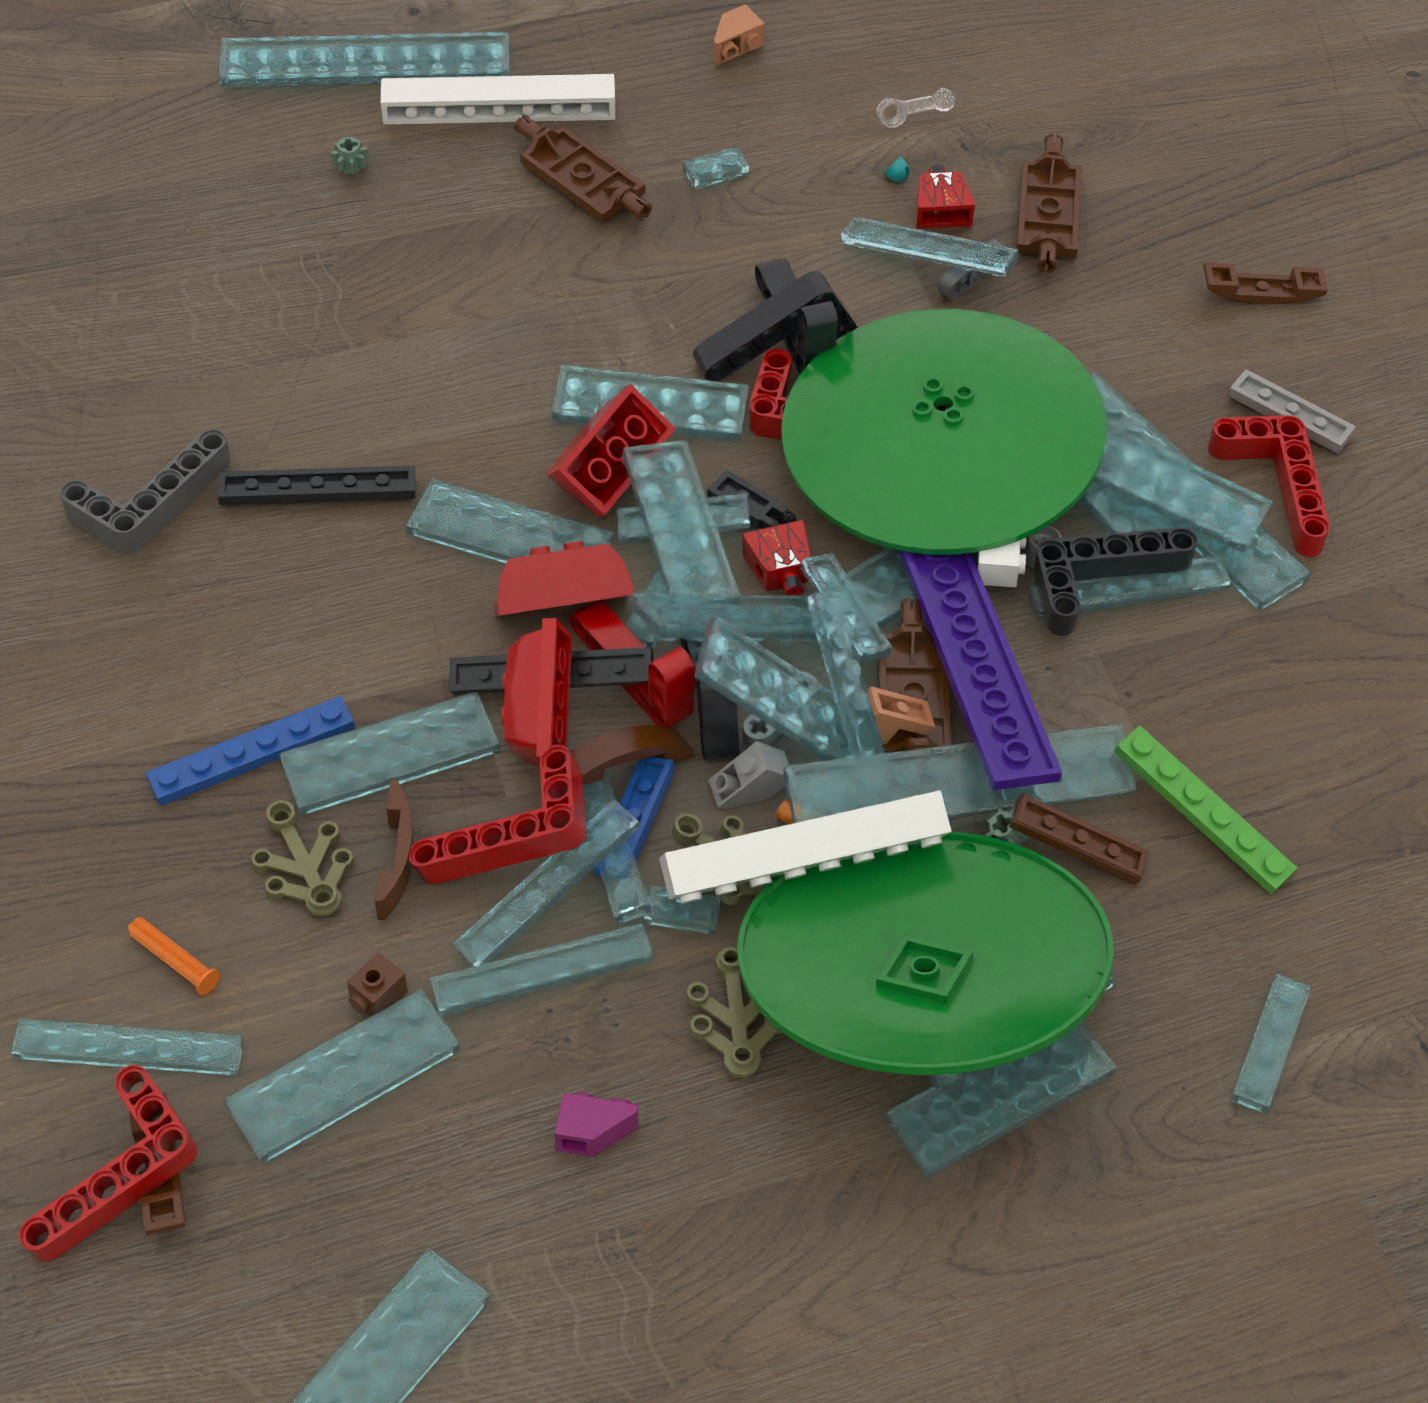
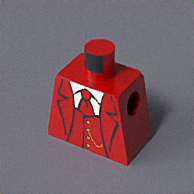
M936 164L929 168L928 173H922L919 176L916 229L971 227L973 225L975 201L962 173L946 172L943 165Z
M803 520L743 533L742 556L763 589L773 591L783 588L787 598L799 597L804 592L803 583H807L810 580L811 557Z

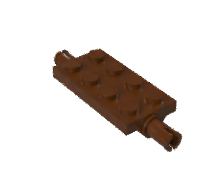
M522 115V118L519 117L514 126L515 130L531 140L529 149L520 154L521 164L603 223L624 208L640 221H643L644 217L647 218L650 215L652 205L640 198L645 194V184L566 127L561 126L553 131L546 126L538 125L527 115Z
M1053 133L1045 137V149L1042 156L1036 161L1023 160L1021 170L1016 253L1037 254V269L1042 273L1045 271V263L1048 264L1047 273L1056 270V256L1076 258L1078 252L1082 165H1071L1062 154L1063 137L1057 133L1056 142H1053Z
M907 597L900 601L901 625L892 633H878L879 689L928 701L935 728L928 736L899 729L887 744L884 745L881 739V757H908V781L916 785L919 772L920 785L931 780L929 758H951L948 677L932 636L925 629V625L922 624L919 599L913 597V606L910 609V597Z

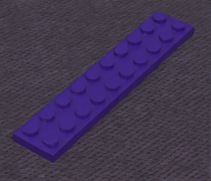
M898 550L915 596L919 599L921 611L992 791L1059 782L1062 776L1061 767L971 553L931 555Z

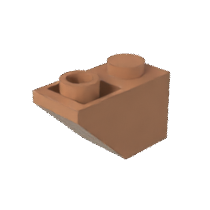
M746 4L721 16L714 38L713 63L716 66L764 46L765 23Z

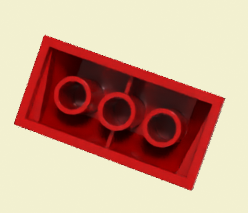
M630 383L595 413L547 470L546 476L564 492L586 505L600 519L606 515L676 428Z
M583 541L563 544L564 550L550 552V546L529 549V556L511 558L507 561L499 579L497 602L493 603L495 616L634 595L633 584L623 559L609 544L584 547Z
M543 618L541 629L521 636L508 647L506 671L503 674V690L505 695L504 705L501 709V723L503 725L504 741L514 754L529 764L539 767L540 757L547 748L553 745H562L567 748L572 634L557 618Z

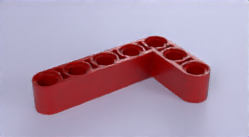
M781 348L770 349L765 353L749 407L750 431L755 435L782 440V417L788 399L786 395L790 385L792 361L790 353Z
M1291 415L1225 417L1216 420L1213 424L1208 444L1209 453L1219 460L1273 458L1294 547L1300 555L1305 557H1316L1321 554L1330 530V524L1303 421Z
M603 600L594 601L569 617L574 632L589 650L644 647ZM677 647L658 659L654 658V661L649 663L648 684L622 685L656 725L672 727L694 713L695 667L689 654L682 647Z
M553 745L547 748L540 757L542 808L424 838L414 843L410 848L408 858L423 880L429 884H439L572 850L580 846L586 838L583 779L581 769L570 751L565 746Z
M135 1064L123 1067L115 1077L114 1086L147 1137L22 1224L19 1230V1241L37 1260L47 1262L58 1258L138 1202L140 1198L145 1197L188 1167L195 1160L198 1150L195 1140L156 1082L142 1066ZM144 1082L139 1091L130 1093L131 1088L135 1084ZM163 1111L162 1116L157 1121L149 1122L150 1117L155 1112ZM183 1140L177 1150L168 1152L173 1142ZM149 1163L148 1169L143 1174L136 1175L137 1168L140 1165ZM116 1186L115 1192L110 1197L102 1199L103 1193L107 1188ZM78 1209H82L81 1216L77 1220L69 1222L71 1214ZM49 1232L47 1240L43 1244L35 1246L37 1238L41 1234Z

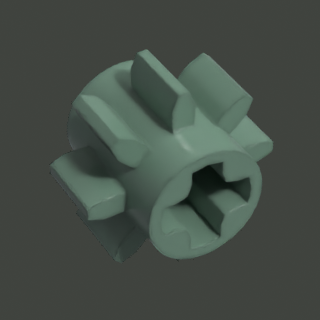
M345 137L334 144L335 151L331 152L332 164H338L339 172L356 174L362 168H366L365 161L369 159L368 147H362L361 140Z
M1014 807L1010 813L998 808V813L991 819H987L991 831L986 833V836L1011 842L1019 846L1025 841L1030 840L1029 836L1009 827Z

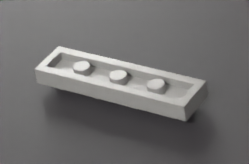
M1245 369L1229 390V397L1265 416L1291 415L1298 417L1303 421L1309 439L1338 454L1354 435L1355 425Z

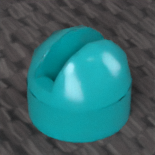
M900 156L884 174L893 182L900 183L908 177L910 169L907 162Z

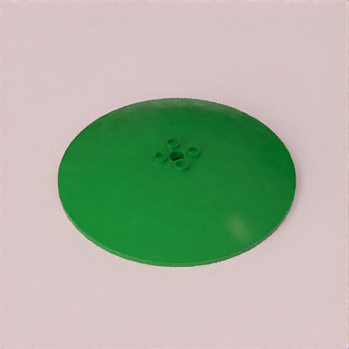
M929 309L892 315L868 323L837 339L836 347L818 354L802 371L790 391L782 417L781 434L786 464L796 486L808 502L833 524L861 539L887 548L911 553L954 555L994 549L1017 542L1037 533L1068 512L1084 495L1100 468L1105 451L1107 425L1103 400L1089 372L1071 352L1050 336L1031 326L996 314L962 309ZM942 405L950 407L945 411H940L936 409L938 406Z
M952 831L941 838V844L921 848V844L917 846L907 845L909 851L888 856L887 851L874 853L875 859L854 864L853 858L840 861L841 867L820 872L818 866L805 869L806 875L785 880L784 874L776 876L772 883L767 884L757 895L744 916L737 944L738 965L743 985L760 1013L774 1027L809 1050L839 1062L880 1072L909 1075L957 1074L983 1070L1027 1057L1055 1043L1082 1023L1100 1001L1111 978L1114 949L1110 923L1103 908L1088 888L1069 871L1052 860L1011 842L989 836Z

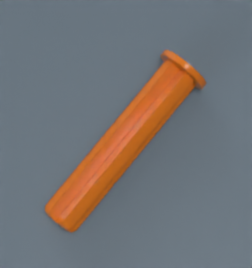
M136 917L128 925L127 929L131 937L195 985L198 994L206 995L215 988L220 979V972L217 969L206 967L142 917Z

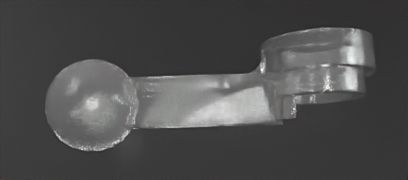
M941 88L934 95L900 101L893 97L886 98L878 105L877 118L884 126L896 128L903 124L907 114L937 109L942 112L952 109L955 104V95L950 89ZM890 104H895L897 107L896 116L891 120H886L884 117L885 108Z

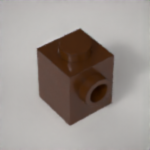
M379 952L347 981L350 996L349 1002L352 1007L362 1015L367 1013L376 1021L408 992L405 973Z

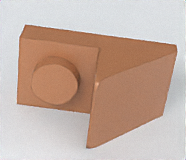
M872 686L867 690L875 721L884 745L887 744L899 729L928 736L935 728L928 701Z

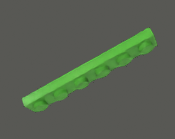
M1140 725L1117 745L1114 753L1271 895L1297 870L1298 867Z

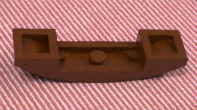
M1205 262L1203 266L1207 288L1222 297L1239 302L1261 305L1290 304L1315 299L1326 295L1328 292L1322 268L1293 267L1289 276L1236 273L1235 264Z
M639 725L597 736L575 747L570 753L581 769L584 785L603 780L606 768L656 755L658 758L675 761L693 756L694 750L676 729L660 725Z
M390 779L386 810L389 828L398 829L393 870L378 871L375 894L378 920H385L399 903L409 882L413 867L408 858L410 848L414 844L410 807L403 788L398 780Z
M129 1111L131 1130L136 1144L147 1136ZM163 1111L155 1112L150 1117L149 1122L157 1121L162 1116ZM175 1142L170 1145L168 1152L176 1150ZM144 1163L138 1167L139 1175L148 1169L149 1163ZM179 1172L151 1193L140 1198L146 1235L185 1227L184 1202Z

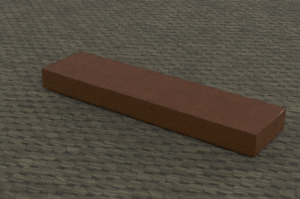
M1021 793L1017 798L1009 825L1010 828L1135 885L1142 880L1148 850L1026 794Z

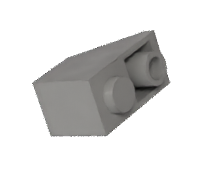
M756 741L708 779L717 807L723 810L770 799L792 782L794 776L784 751Z

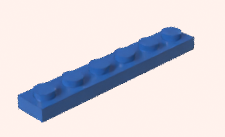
M338 696L145 773L159 806H162L355 729V724L342 697Z

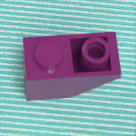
M584 1092L574 1094L563 1093L554 1133L555 1151L594 1157L638 1128L639 1105L632 1104L630 1101L622 1098L606 1100L594 1098L592 1095Z

